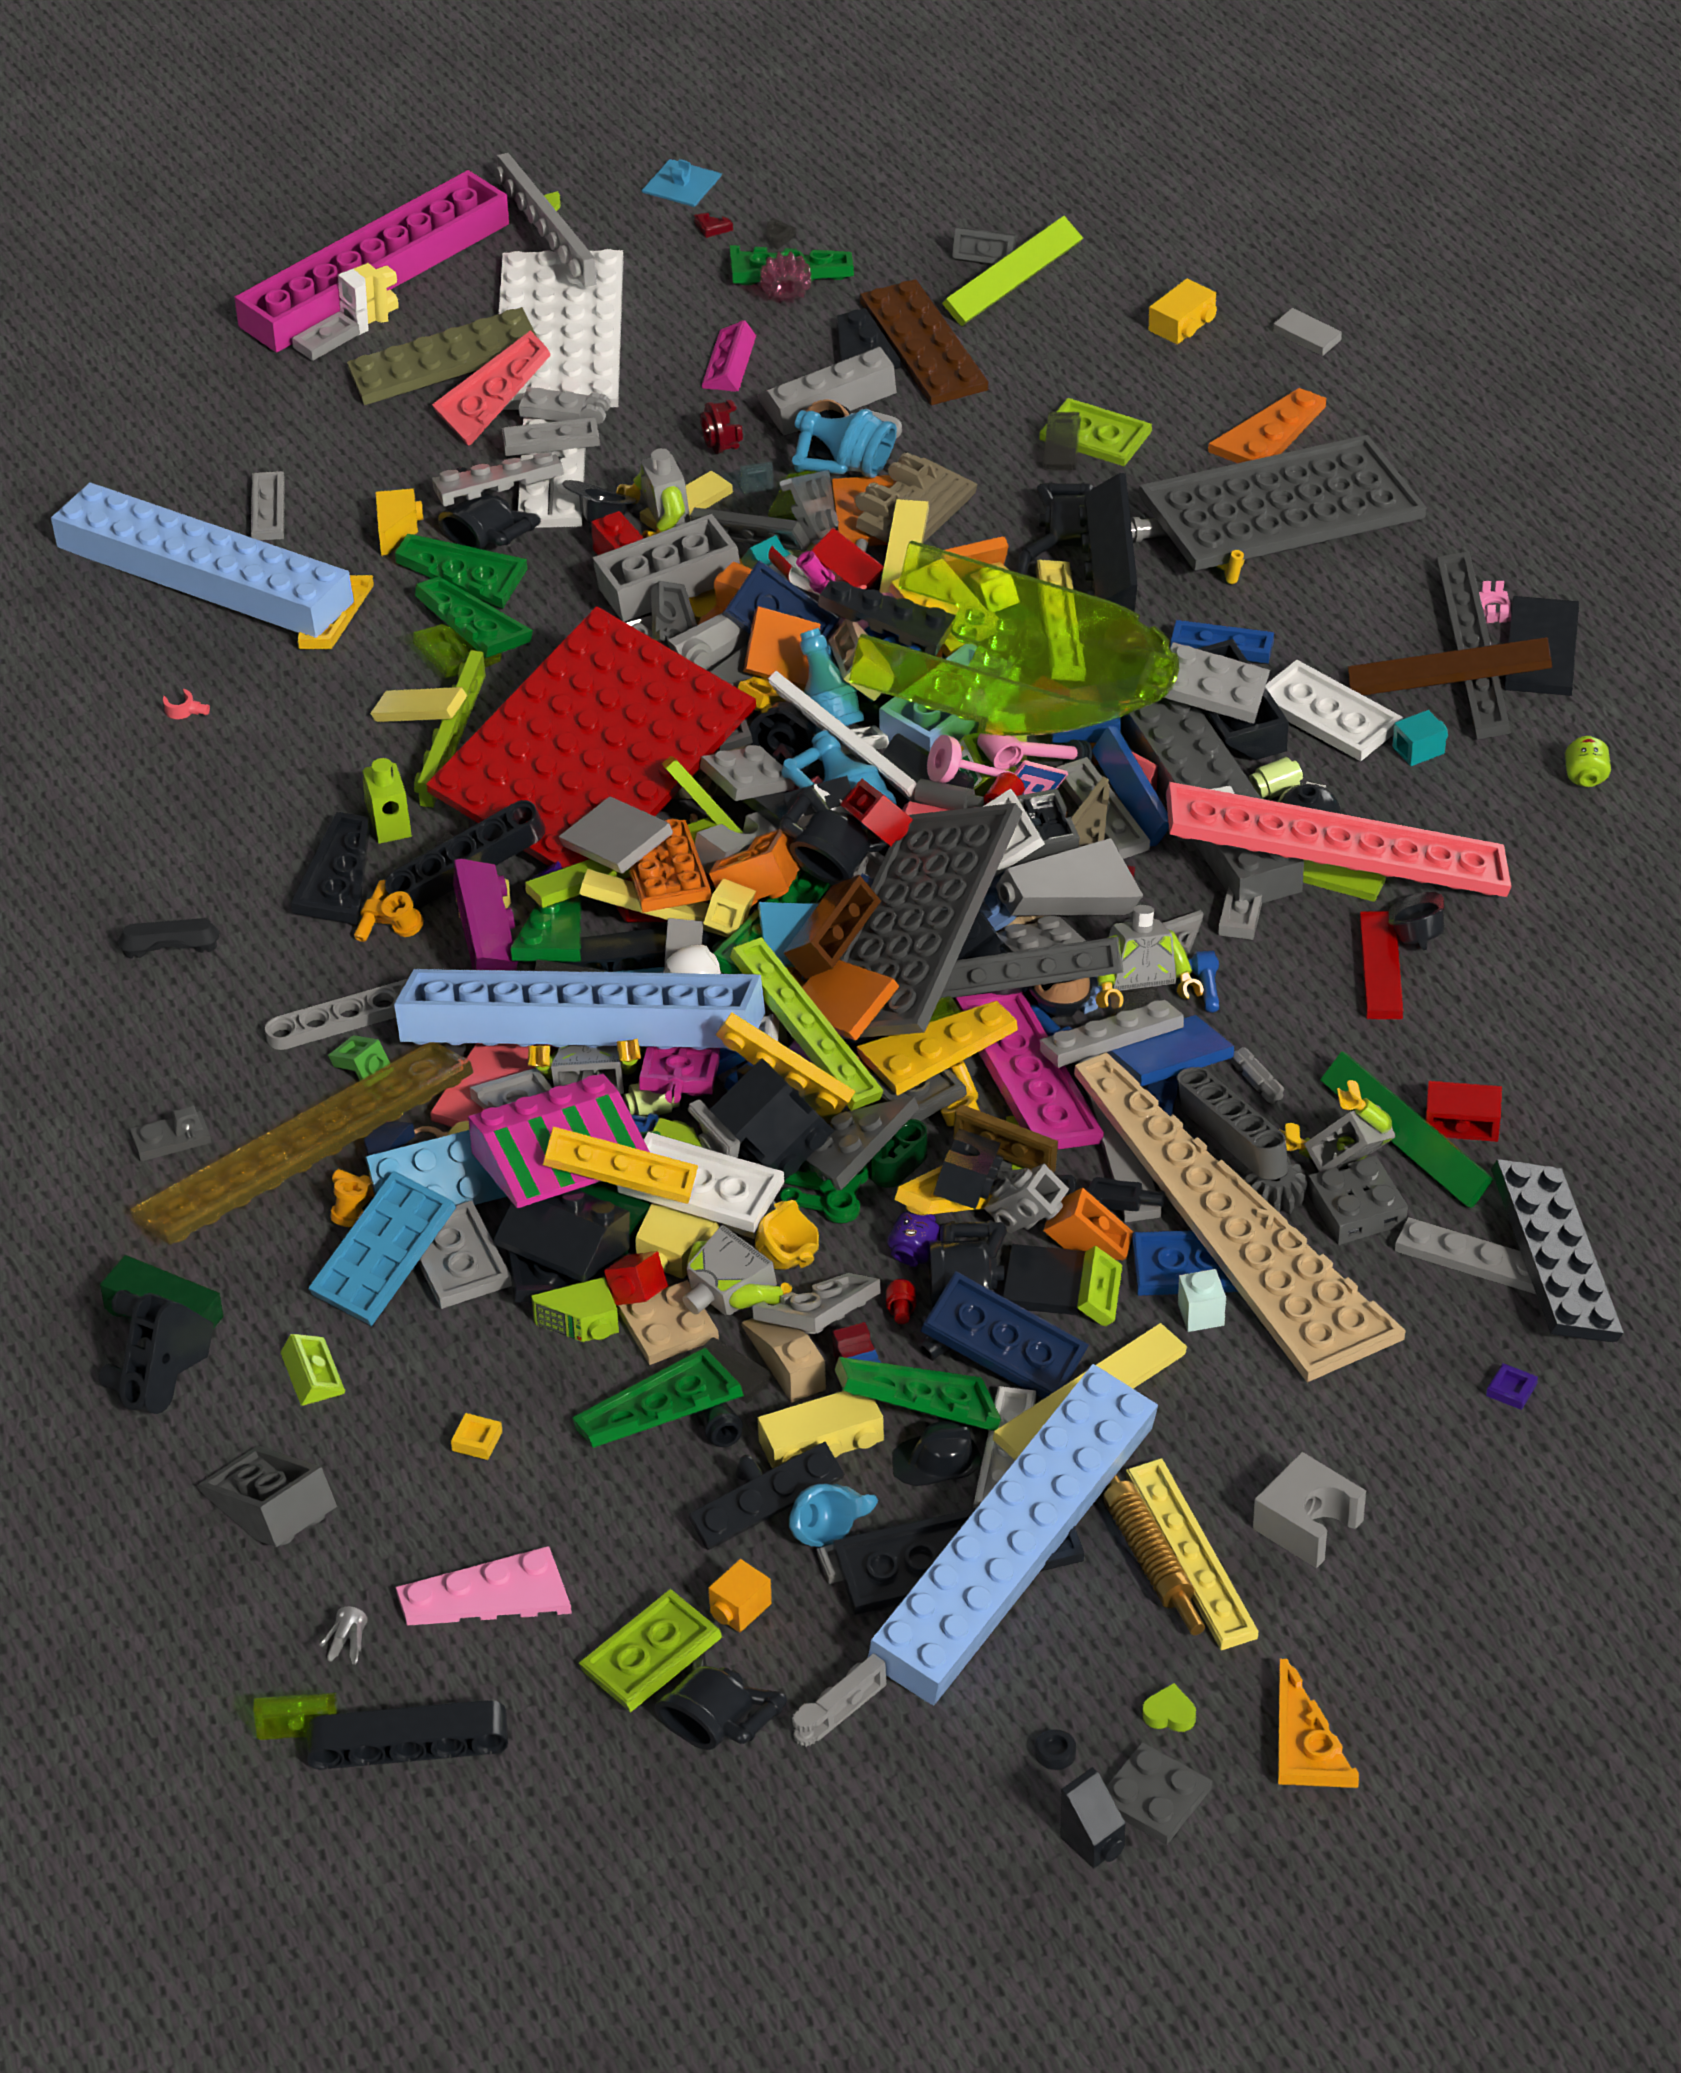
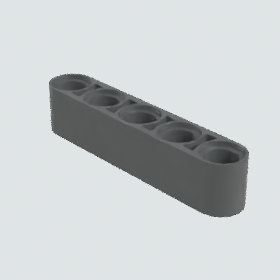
M1190 1067L1179 1072L1177 1084L1180 1106L1183 1113L1260 1178L1267 1180L1278 1179L1288 1173L1289 1163L1286 1139L1280 1130L1208 1070L1200 1067Z

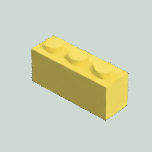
M841 1391L758 1417L759 1442L772 1469L826 1441L836 1458L842 1453L858 1448H870L876 1443L884 1441L883 1415L873 1398Z

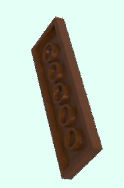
M916 279L903 281L884 288H876L860 294V303L867 309L931 406L988 390V380Z

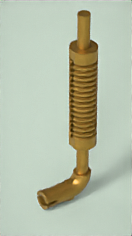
M1116 1474L1106 1487L1107 1490L1103 1495L1104 1504L1110 1514L1113 1515L1112 1517L1116 1525L1119 1526V1530L1125 1537L1126 1542H1128L1138 1563L1141 1564V1568L1145 1575H1147L1148 1580H1150L1153 1589L1157 1592V1596L1163 1606L1166 1608L1176 1607L1192 1635L1202 1633L1205 1625L1190 1601L1195 1591L1191 1581L1185 1574L1184 1569L1134 1484L1130 1481L1121 1482Z

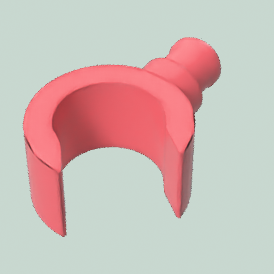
M183 689L185 702L180 705L169 703L168 699L163 696L164 712L172 719H183L191 714H209L210 706L193 701L192 693L186 689Z

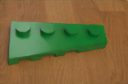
M730 245L733 284L753 285L756 282L769 281L779 284L786 280L811 282L820 278L842 280L846 277H854L852 252L812 250L809 255H803L801 251L792 248H785L781 253L767 252V247H754V252L740 251V246Z
M409 533L395 552L396 563L430 578L440 576L474 597L502 609L528 569L527 559Z
M440 576L416 584L415 596L477 651L483 652L485 658L531 642L532 629Z
M581 895L544 908L537 903L511 947L512 961L581 962Z
M703 1348L572 1417L576 1430L594 1448L744 1395L740 1383L706 1348Z
M839 1357L836 1364L835 1372L843 1391L853 1395L873 1398L995 1431L999 1427L1001 1417L982 1377Z

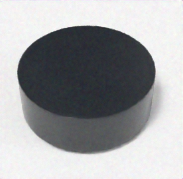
M1048 1730L1042 1733L1036 1740V1759L1040 1765L1047 1769H1065L1076 1758V1742L1069 1733L1063 1730Z

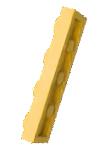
M554 1126L543 1162L544 1166L686 1204L689 1203L698 1165Z

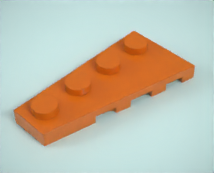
M1298 388L1208 443V452L1235 463L1282 454L1326 407V398L1311 391Z

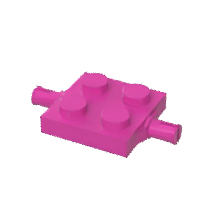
M647 1046L639 1077V1090H649L656 1094L666 1093L665 1098L669 1103H672L674 1096V1104L680 1101L681 1093H687L691 1096L712 1094L720 1061V1048L695 1050L691 1047L659 1049L654 1046Z

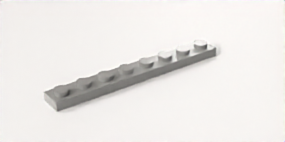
M509 153L497 155L498 167H495L497 183L499 185L502 184L507 195L510 198L512 197L517 203L519 210H523L529 222L536 226L540 236L545 237L549 242L550 248L555 250L560 256L562 263L571 269L572 275L577 277L584 287L596 285L595 257Z

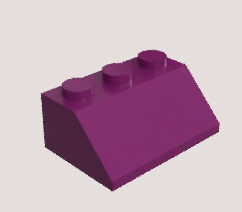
M466 859L454 860L453 887L472 970L517 971L519 961H512L511 947L515 941L512 940L510 929L515 928L512 909H505L503 897L507 896L504 875H497L495 864Z

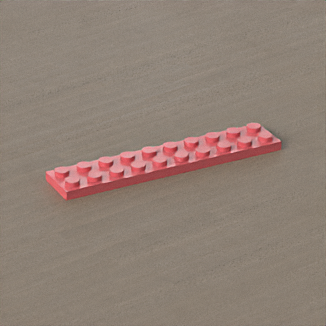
M1169 782L1166 791L1169 833L1183 839L1192 838L1212 842L1216 845L1245 848L1252 852L1261 851L1277 854L1285 858L1310 860L1317 864L1342 866L1354 871L1363 870L1379 873L1386 877L1395 876L1411 879L1419 883L1428 882L1444 885L1452 889L1476 891L1488 896L1507 897L1511 889L1503 844Z

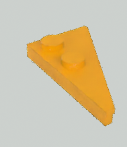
M1280 1659L1278 1784L1358 1788L1359 1772L1356 1767L1351 1768L1342 1753V1744L1337 1736L1329 1730L1327 1719L1316 1701L1310 1700L1302 1687L1303 1680L1296 1668L1289 1664L1288 1659Z

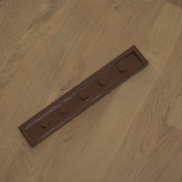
M1548 637L1353 665L1348 666L1350 689L1361 695H1370L1552 668Z

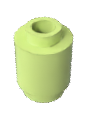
M1288 757L1259 767L1254 774L1249 776L1250 783L1261 799L1268 798L1269 800L1281 796L1292 786L1299 785L1300 780L1303 779L1302 770L1297 761H1291Z
M639 1083L629 1085V1093L624 1094V1102L630 1114L648 1117L649 1113L657 1115L671 1113L672 1108L680 1106V1101L674 1104V1096L672 1103H669L665 1098L666 1093L656 1094L649 1090H639Z

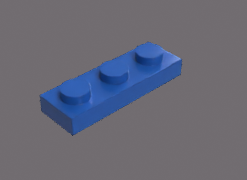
M1176 620L1171 638V646L1174 642L1198 649L1233 639L1247 661L1269 664L1274 644V632Z

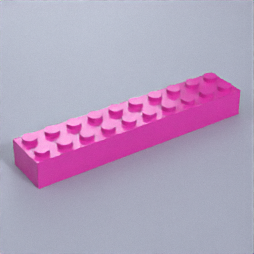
M467 170L235 296L238 327L277 353L292 345V338L340 312L341 298L339 297L338 274L367 263L375 269L389 266L397 274V283L386 288V290H391L509 225L507 194Z

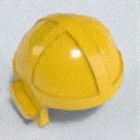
M781 1201L774 1204L776 1209L764 1216L758 1225L755 1236V1249L773 1262L774 1269L786 1270L796 1266H800V1268L808 1266L814 1261L813 1255L819 1250L818 1228L799 1210L796 1201Z

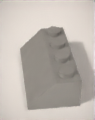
M878 347L769 389L757 396L759 402L781 433L787 435L800 431V429L795 428V420L801 410L806 411L811 404L819 400H834L851 411L897 393L894 365L882 348Z

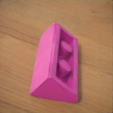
M745 320L720 330L702 388L739 391L756 339V334Z

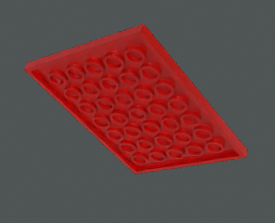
M596 606L426 784L427 792L477 823L517 801L527 800L532 802L538 810L546 830L542 839L523 851L548 866L559 861L561 867L566 868L590 858L564 847L559 839L562 833L608 797H613L650 815L656 816L682 788L662 763L670 756L674 757L693 776L700 769L701 757L713 754L757 707L756 699Z

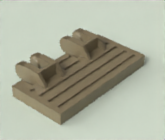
M908 452L903 453L899 457L898 462L892 463L887 469L891 479L897 481L891 488L875 482L870 483L865 489L866 492L859 493L854 499L858 509L864 511L857 519L856 528L888 543L896 499L929 501L924 543L976 493L977 483L924 457L920 458Z

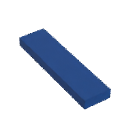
M1108 726L1092 749V752L1122 804L1149 838L1150 846H1156L1169 829L1168 812L1119 729Z

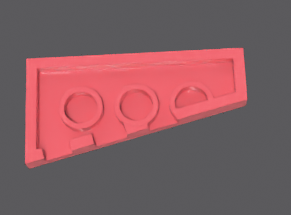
M530 330L441 397L432 406L436 413L469 446L551 354L548 348Z

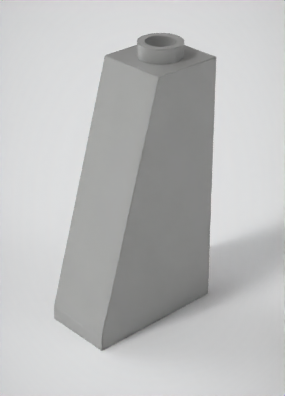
M1111 838L1007 868L995 886L1001 902L1006 905L1011 916L1126 915L1133 911V908L1143 897L1141 890Z

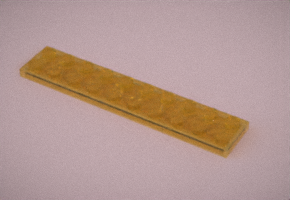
M436 1042L425 1044L131 1208L130 1211L134 1222L169 1245L183 1241L190 1233L202 1226L215 1223L225 1213L234 1208L247 1205L252 1198L266 1190L277 1188L281 1185L282 1181L294 1174L307 1171L317 1161L326 1156L339 1153L344 1146L356 1139L367 1137L379 1126L399 1119L404 1112L411 1108L429 1102L434 1095L447 1088L459 1085L464 1078L474 1073L471 1062Z

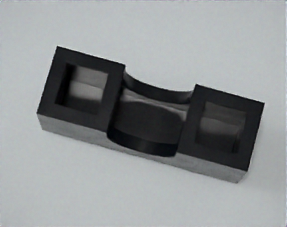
M959 1129L951 1150L948 1151L933 1195L976 1209L980 1198L988 1199L1004 1158L997 1155L1001 1143Z

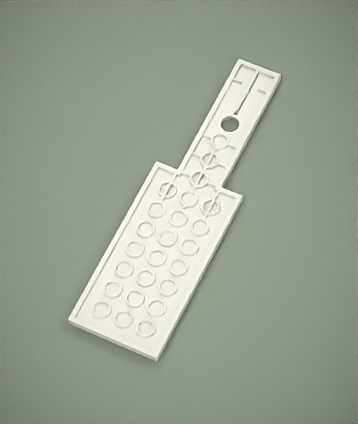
M604 249L602 251H590L595 257L596 285L584 287L580 280L572 275L571 269L562 263L557 252L547 250L542 252L514 251L503 253L499 314L510 309L523 307L536 336L548 348L551 354L503 410L519 409V404L527 387L574 392L584 395H590L592 392L602 393L609 396L608 398L611 401L610 407H618L623 250ZM523 416V425L558 422ZM586 447L548 451L552 455L562 457L560 461L562 462L564 475L527 485L520 483L518 511L538 514L541 518V523L535 528L582 527L583 516L580 511L579 495L564 488L562 483L565 480L584 482ZM538 453L521 454V461L533 459V456Z

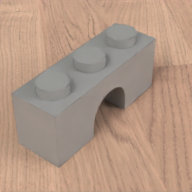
M758 812L746 815L743 834L734 832L723 824L697 832L695 847L704 871L709 874L717 860L748 850L755 837L778 830V828Z

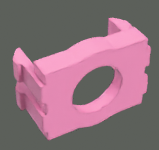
M1491 581L1482 582V592H1479L1486 623H1507V621H1511V602L1507 591H1503L1504 581H1496L1495 591L1490 592ZM1489 603H1499V604H1501V605H1500V612L1496 613V605H1487V604H1489Z

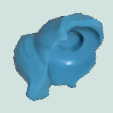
M824 1483L809 1486L801 1491L795 1500L789 1516V1528L794 1538L803 1544L813 1547L832 1545L834 1540L843 1539L849 1533L854 1520L872 1512L878 1503V1499L875 1495H861L854 1489L839 1484L831 1485Z

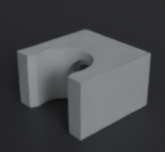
M1302 1452L1255 1498L1253 1529L1317 1568L1325 1560L1327 1529L1323 1524L1315 1522L1313 1519L1331 1517L1342 1521L1347 1527L1356 1529L1364 1521L1366 1490Z

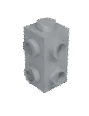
M1043 1163L1031 1170L1028 1168L1022 1169L1010 1180L1003 1178L997 1182L990 1191L992 1198L984 1209L994 1218L995 1222L1004 1223L1009 1233L1023 1227L1028 1230L1043 1218L1050 1220L1058 1214L1063 1207L1061 1201L1069 1188Z

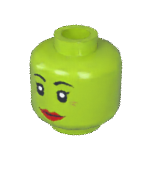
M1582 736L1567 746L1565 751L1567 776L1572 783L1579 786L1593 787L1601 784L1609 777L1611 772L1609 750L1602 740L1592 736Z

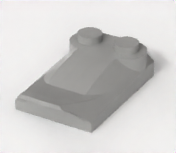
M721 613L669 639L668 645L671 650L710 672L749 642L750 634Z

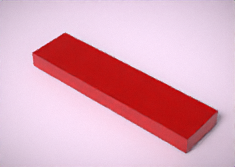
M1360 911L1367 1019H1403L1398 938L1393 925L1389 924V911Z

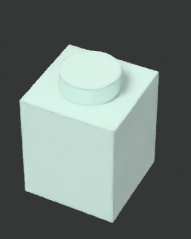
M1212 1269L1179 1275L1178 1306L1187 1332L1224 1326L1226 1295L1217 1270Z

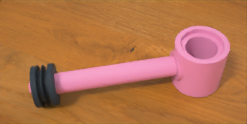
M1001 722L988 725L982 730L977 740L980 749L992 764L1001 770H1007L1017 765L1023 755L1065 759L1066 763L1085 757L1091 761L1092 758L1091 745L1085 740H1070L1066 746L1022 742Z

